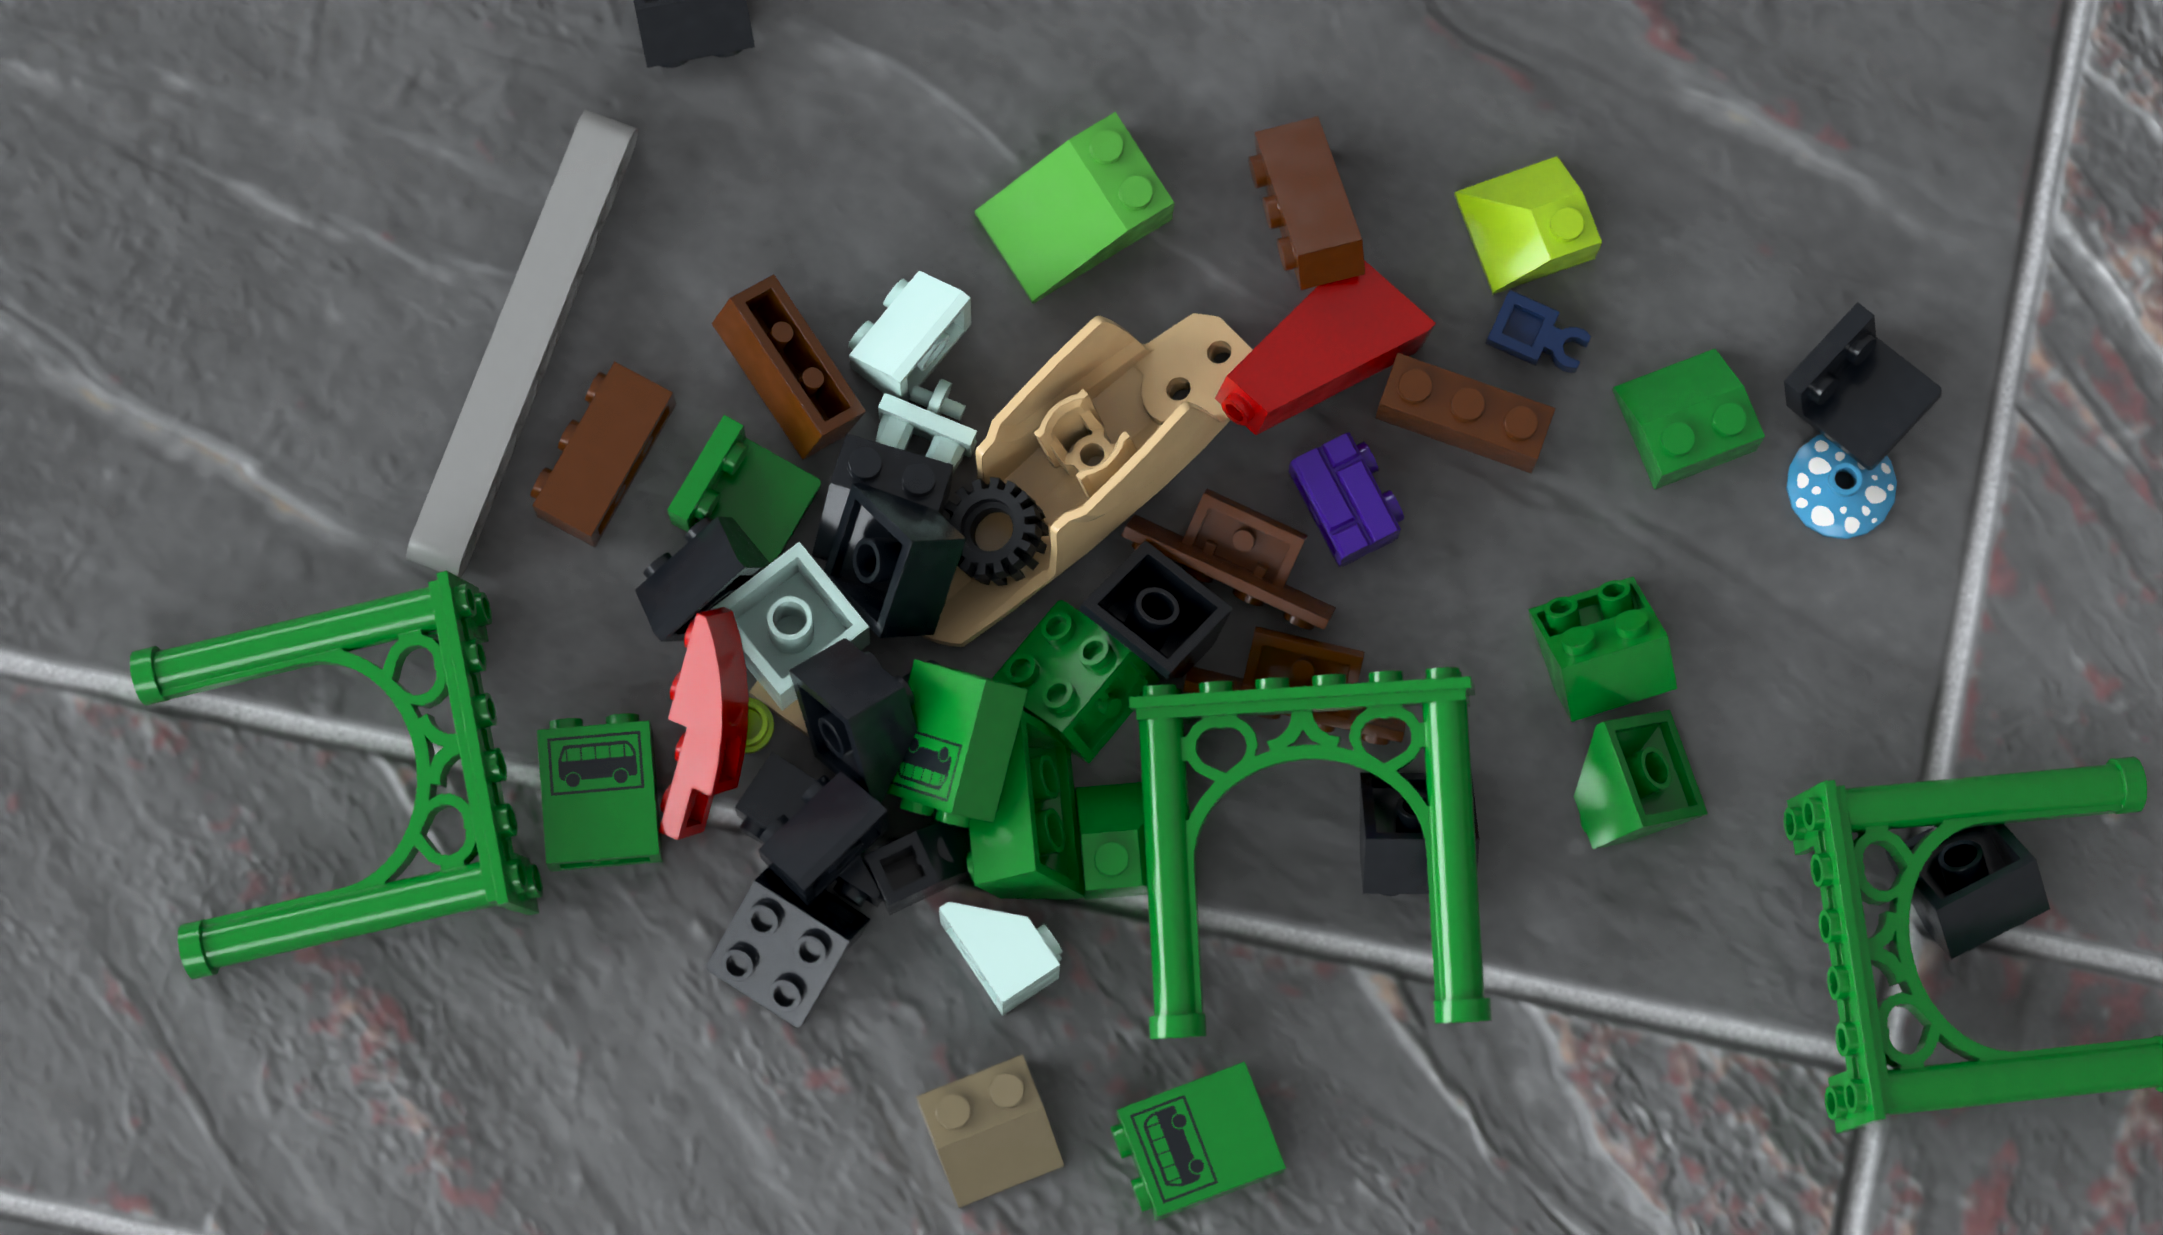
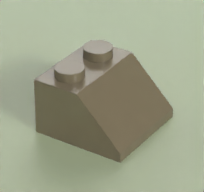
M1023 1054L916 1096L917 1104L958 1208L1064 1167L1044 1106Z

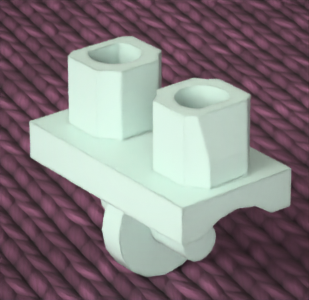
M940 379L934 392L917 385L914 386L909 400L927 407V410L884 393L878 406L880 423L875 442L906 451L912 435H917L931 441L925 457L952 464L954 473L964 455L971 458L977 445V440H975L977 430L941 416V414L960 421L965 412L966 405L949 399L948 396L952 383Z

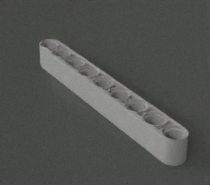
M585 110L582 113L412 532L407 548L406 560L439 572L449 571L460 578L463 576L637 142L638 128L589 110Z

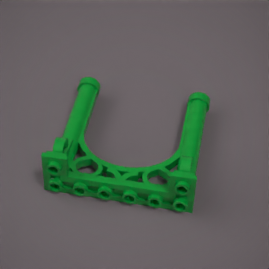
M449 571L436 573L437 580L428 582V587L161 650L159 647L153 646L131 653L130 672L138 698L146 706L310 666L336 665L356 670L374 681L393 701L407 726L415 752L417 788L413 813L401 842L388 860L367 878L347 887L206 920L202 919L181 924L178 929V948L184 969L191 979L216 975L219 972V968L460 912L499 906L528 916L539 913L537 898L543 896L540 872L535 864L530 865L529 858L514 853L511 837L517 835V822L510 803H505L501 782L507 779V768L501 750L494 748L491 727L497 724L496 709L491 695L488 692L484 693L480 673L487 668L486 655L482 643L489 642L486 625L492 624V611L487 595L484 592H480L478 587ZM397 641L390 648L383 669L360 656L349 653L350 651ZM426 648L432 653L434 658L436 680L428 692L421 695H412L399 683L403 664L406 657L412 651ZM449 695L456 733H445L437 726L434 716L430 714L422 716L418 707L430 709L441 704ZM433 743L443 747L441 750L437 752L436 755L434 752ZM461 759L468 800L453 794H438L436 796L437 787L447 788L449 771ZM448 807H456L464 819L463 826L466 831V839L463 846L457 852L451 855H442L431 842L427 833L435 816L441 810ZM419 851L429 862L441 866L439 871L396 880L411 864ZM477 855H479V861L471 863V861Z
M1459 667L1426 669V679L1403 680V671H1378L1369 673L1368 683L1346 684V674H1326L1312 676V686L1290 687L1289 678H1263L1255 680L1256 689L1233 691L1232 681H1212L1199 683V693L1181 694V689H1177L1176 685L1163 684L1143 686V696L1129 697V708L1136 713V720L1139 723L1154 1016H1149L1150 1039L1207 1036L1206 1014L1204 1013L1196 851L1202 828L1209 814L1226 793L1246 778L1276 765L1303 760L1333 761L1363 769L1387 782L1408 802L1421 825L1427 852L1435 1001H1433L1435 1024L1492 1021L1491 998H1485L1468 723L1469 696H1475V684L1471 676L1462 677ZM1422 706L1423 722L1420 723L1413 713L1403 707ZM1366 709L1356 717L1350 727L1349 741L1354 750L1339 747L1341 737L1332 736L1322 731L1315 722L1313 712ZM1291 714V720L1286 731L1278 738L1266 741L1270 751L1257 755L1260 746L1257 734L1247 722L1239 717ZM1201 719L1192 726L1185 737L1184 724H1190V720ZM1378 719H1400L1409 726L1412 735L1411 743L1407 750L1386 763L1367 753L1362 744V733L1365 727L1370 722ZM1231 728L1238 730L1245 737L1247 745L1245 755L1242 760L1226 773L1208 766L1199 757L1198 743L1202 735L1209 730ZM1303 731L1312 742L1319 744L1292 746L1298 742ZM1422 748H1424L1428 806L1414 787L1398 773V771L1417 758ZM1187 762L1196 772L1214 781L1212 786L1203 794L1190 817Z
M2133 756L2111 758L2107 761L2106 765L1845 788V785L1836 786L1835 780H1825L1787 800L1788 807L1784 812V829L1787 838L1793 841L1795 855H1805L1815 851L1811 858L1810 868L1812 880L1816 887H1820L1823 910H1821L1819 915L1820 935L1823 942L1828 944L1831 966L1827 973V985L1830 996L1833 1000H1837L1840 1022L1836 1027V1045L1840 1055L1845 1057L1847 1071L1828 1077L1829 1086L1825 1091L1826 1111L1829 1118L1835 1122L1836 1134L1847 1133L1885 1120L1888 1115L2154 1087L2159 1092H2163V1035L2144 1039L2028 1051L1996 1050L1981 1045L1963 1035L1943 1017L1924 989L1913 959L1909 932L1911 900L1918 876L1932 852L1945 839L1957 831L1976 826L2140 812L2146 804L2147 780L2144 768L2138 758ZM1935 826L1912 850L1908 848L1898 835L1889 831L1893 829ZM1852 833H1858V837L1853 841ZM1870 844L1885 848L1899 868L1891 888L1887 891L1874 888L1865 876L1863 853ZM1862 901L1871 905H1882L1890 901L1889 911L1879 914L1878 926L1874 934L1868 938ZM1888 943L1890 952L1883 949ZM1872 966L1878 968L1886 976L1889 987L1899 984L1902 992L1883 998L1877 1003ZM1894 1007L1907 1009L1923 1025L1919 1043L1912 1054H1903L1896 1050L1891 1043L1889 1037L1890 1030L1887 1024L1889 1013ZM1938 1041L1958 1056L1969 1060L1924 1065V1061L1933 1054ZM1887 1064L1893 1067V1069H1887Z

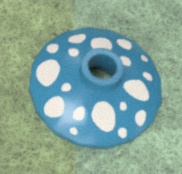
M1820 434L1798 450L1788 468L1786 490L1793 511L1805 526L1824 537L1846 540L1866 535L1885 520L1895 502L1897 480L1892 462L1887 455L1873 470H1867L1823 434ZM1839 472L1849 473L1854 479V487L1851 489L1840 488L1835 482V475Z

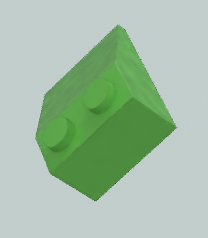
M1114 112L1067 140L976 209L975 215L1032 304L1171 221L1173 218L1174 201L1117 113Z

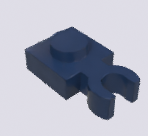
M1509 290L1485 344L1535 366L1541 353L1544 352L1551 355L1553 363L1560 370L1575 373L1580 362L1568 357L1564 352L1563 346L1566 343L1575 342L1580 346L1587 347L1591 335L1578 327H1568L1563 330L1554 327L1560 313L1559 311Z

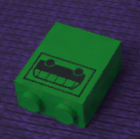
M914 659L908 685L915 698V705L911 707L917 732L887 793L901 797L900 808L907 811L933 816L934 809H938L935 820L965 828L969 827L971 818L994 823L1028 689L959 669Z
M621 713L606 716V724L583 726V719L563 718L550 721V729L537 730L546 865L550 872L663 862L661 833H659L660 819L653 729L649 720L639 721V714Z
M1245 1061L1117 1109L1116 1117L1119 1124L1110 1127L1121 1159L1132 1156L1139 1177L1130 1180L1138 1205L1142 1212L1152 1209L1156 1221L1282 1174L1286 1169Z

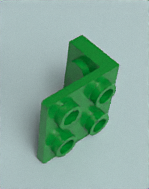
M723 415L667 511L671 524L685 532H688L696 523L707 516H711L713 520L716 517H732L766 559L772 563L780 557L820 490L821 481L814 475L746 438L744 425Z
M1059 600L1055 603L992 678L993 680L1028 689L1023 708L1052 727L1073 754L1088 764L1132 714L1133 710L1129 708V697L1143 696V686L1156 685L1160 680L1145 661L1064 600Z

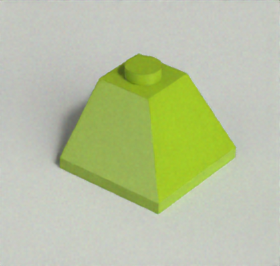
M1558 156L1454 193L1492 294L1596 258L1602 244L1584 194Z

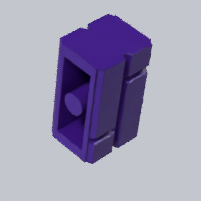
M1350 432L1290 461L1288 469L1293 482L1339 568L1398 539L1401 531L1398 522L1404 520L1402 509L1392 491L1388 490L1382 493L1372 475L1378 472L1379 469L1370 448L1364 441L1356 445Z

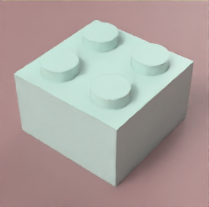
M800 542L712 608L725 607L733 611L741 637L746 667L782 711L797 700L789 672L790 669L844 638L860 650L870 644V632L867 623Z

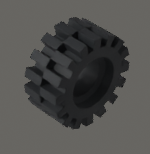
M990 477V484H986L982 479L971 481L974 490L968 492L964 487H961L955 492L961 498L960 502L955 505L948 501L944 508L951 515L946 520L966 538L957 566L969 577H974L978 582L989 585L990 580L998 586L1008 585L1007 577L1009 576L1018 582L1025 578L1021 571L1022 568L1027 565L1030 569L1034 570L1039 564L1033 558L1035 553L1045 554L1047 545L1041 540V536H1049L1048 526L1042 521V519L1046 518L1044 512L1024 490L1009 480L1007 484L1000 478ZM1001 512L1009 515L1013 523V532L1009 541L1002 548L995 551L980 549L975 539L979 523L992 513Z

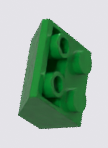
M1633 576L1623 580L1608 581L1600 587L1572 596L1557 597L1546 604L1528 609L1555 693L1571 722L1678 689L1668 635Z

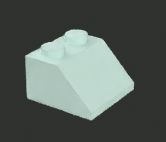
M918 271L910 282L904 278L901 279L892 288L883 302L887 310L875 324L869 320L866 321L857 330L848 344V347L853 350L849 354L850 367L883 394L887 393L904 401L909 400L914 386L922 385L971 325V297L962 290L921 271Z
M949 901L939 907L941 925L1002 1016L1059 979V961L1062 960L1060 954L1063 951L1045 924L1036 929L1030 919L1025 916Z

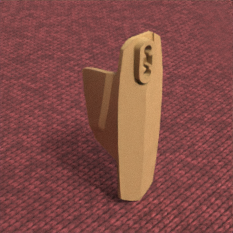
M1193 313L1146 344H1141L1122 326L1106 317L1099 315L1091 319L997 414L991 422L986 438L975 451L977 479H982L986 484H990V477L1000 478L1005 484L1009 480L1024 490L1043 510L1046 518L1042 519V521L1048 526L1049 536H1041V540L1047 545L1045 554L1036 552L1033 558L1039 562L1037 567L1032 570L1026 565L1021 569L1025 578L1017 582L1009 576L1007 577L1008 585L1003 586L996 585L992 580H990L989 585L982 584L974 577H969L957 566L934 635L922 637L947 646H966L1086 555L1163 489L1230 421L1224 413L1221 404L1215 400V397L1226 376L1253 349L1220 317ZM1224 352L1231 354L1227 361L1219 364L1213 363L1214 358L1218 354ZM1191 388L1190 393L1184 399H1172L1178 390H1188ZM1001 512L992 513L979 523L975 539L980 549L995 551L1002 548L1009 541L1013 532V523L1010 516Z

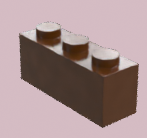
M1316 116L1254 132L1257 155L1248 157L1249 167L1256 189L1265 187L1268 194L1262 200L1269 228L1271 230L1279 228L1282 238L1277 239V246L1284 270L1294 269L1301 290L1365 274L1363 240L1319 117Z
M774 274L729 298L712 322V325L802 460L845 437L846 433L850 432L866 412Z
M1397 353L1375 419L1532 473L1556 408Z
M615 361L607 375L599 372L592 381L585 396V401L590 403L580 422L573 419L568 424L558 443V449L563 451L553 470L547 467L542 470L530 494L532 498L536 499L532 506L538 518L593 547H596L676 406L673 392Z

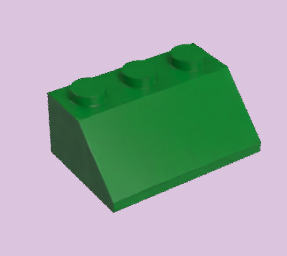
M1022 711L994 823L970 819L968 828L971 851L967 854L968 871L975 886L1000 899L1076 900L1084 898L1085 890L1071 751L1052 727Z

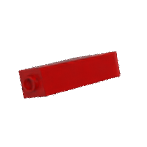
M1364 260L1365 274L1317 286L1226 376L1215 400L1221 404L1224 413L1230 420L1238 425L1246 426L1252 433L1258 435L1392 366L1397 353L1406 356L1415 354L1423 346L1436 323Z

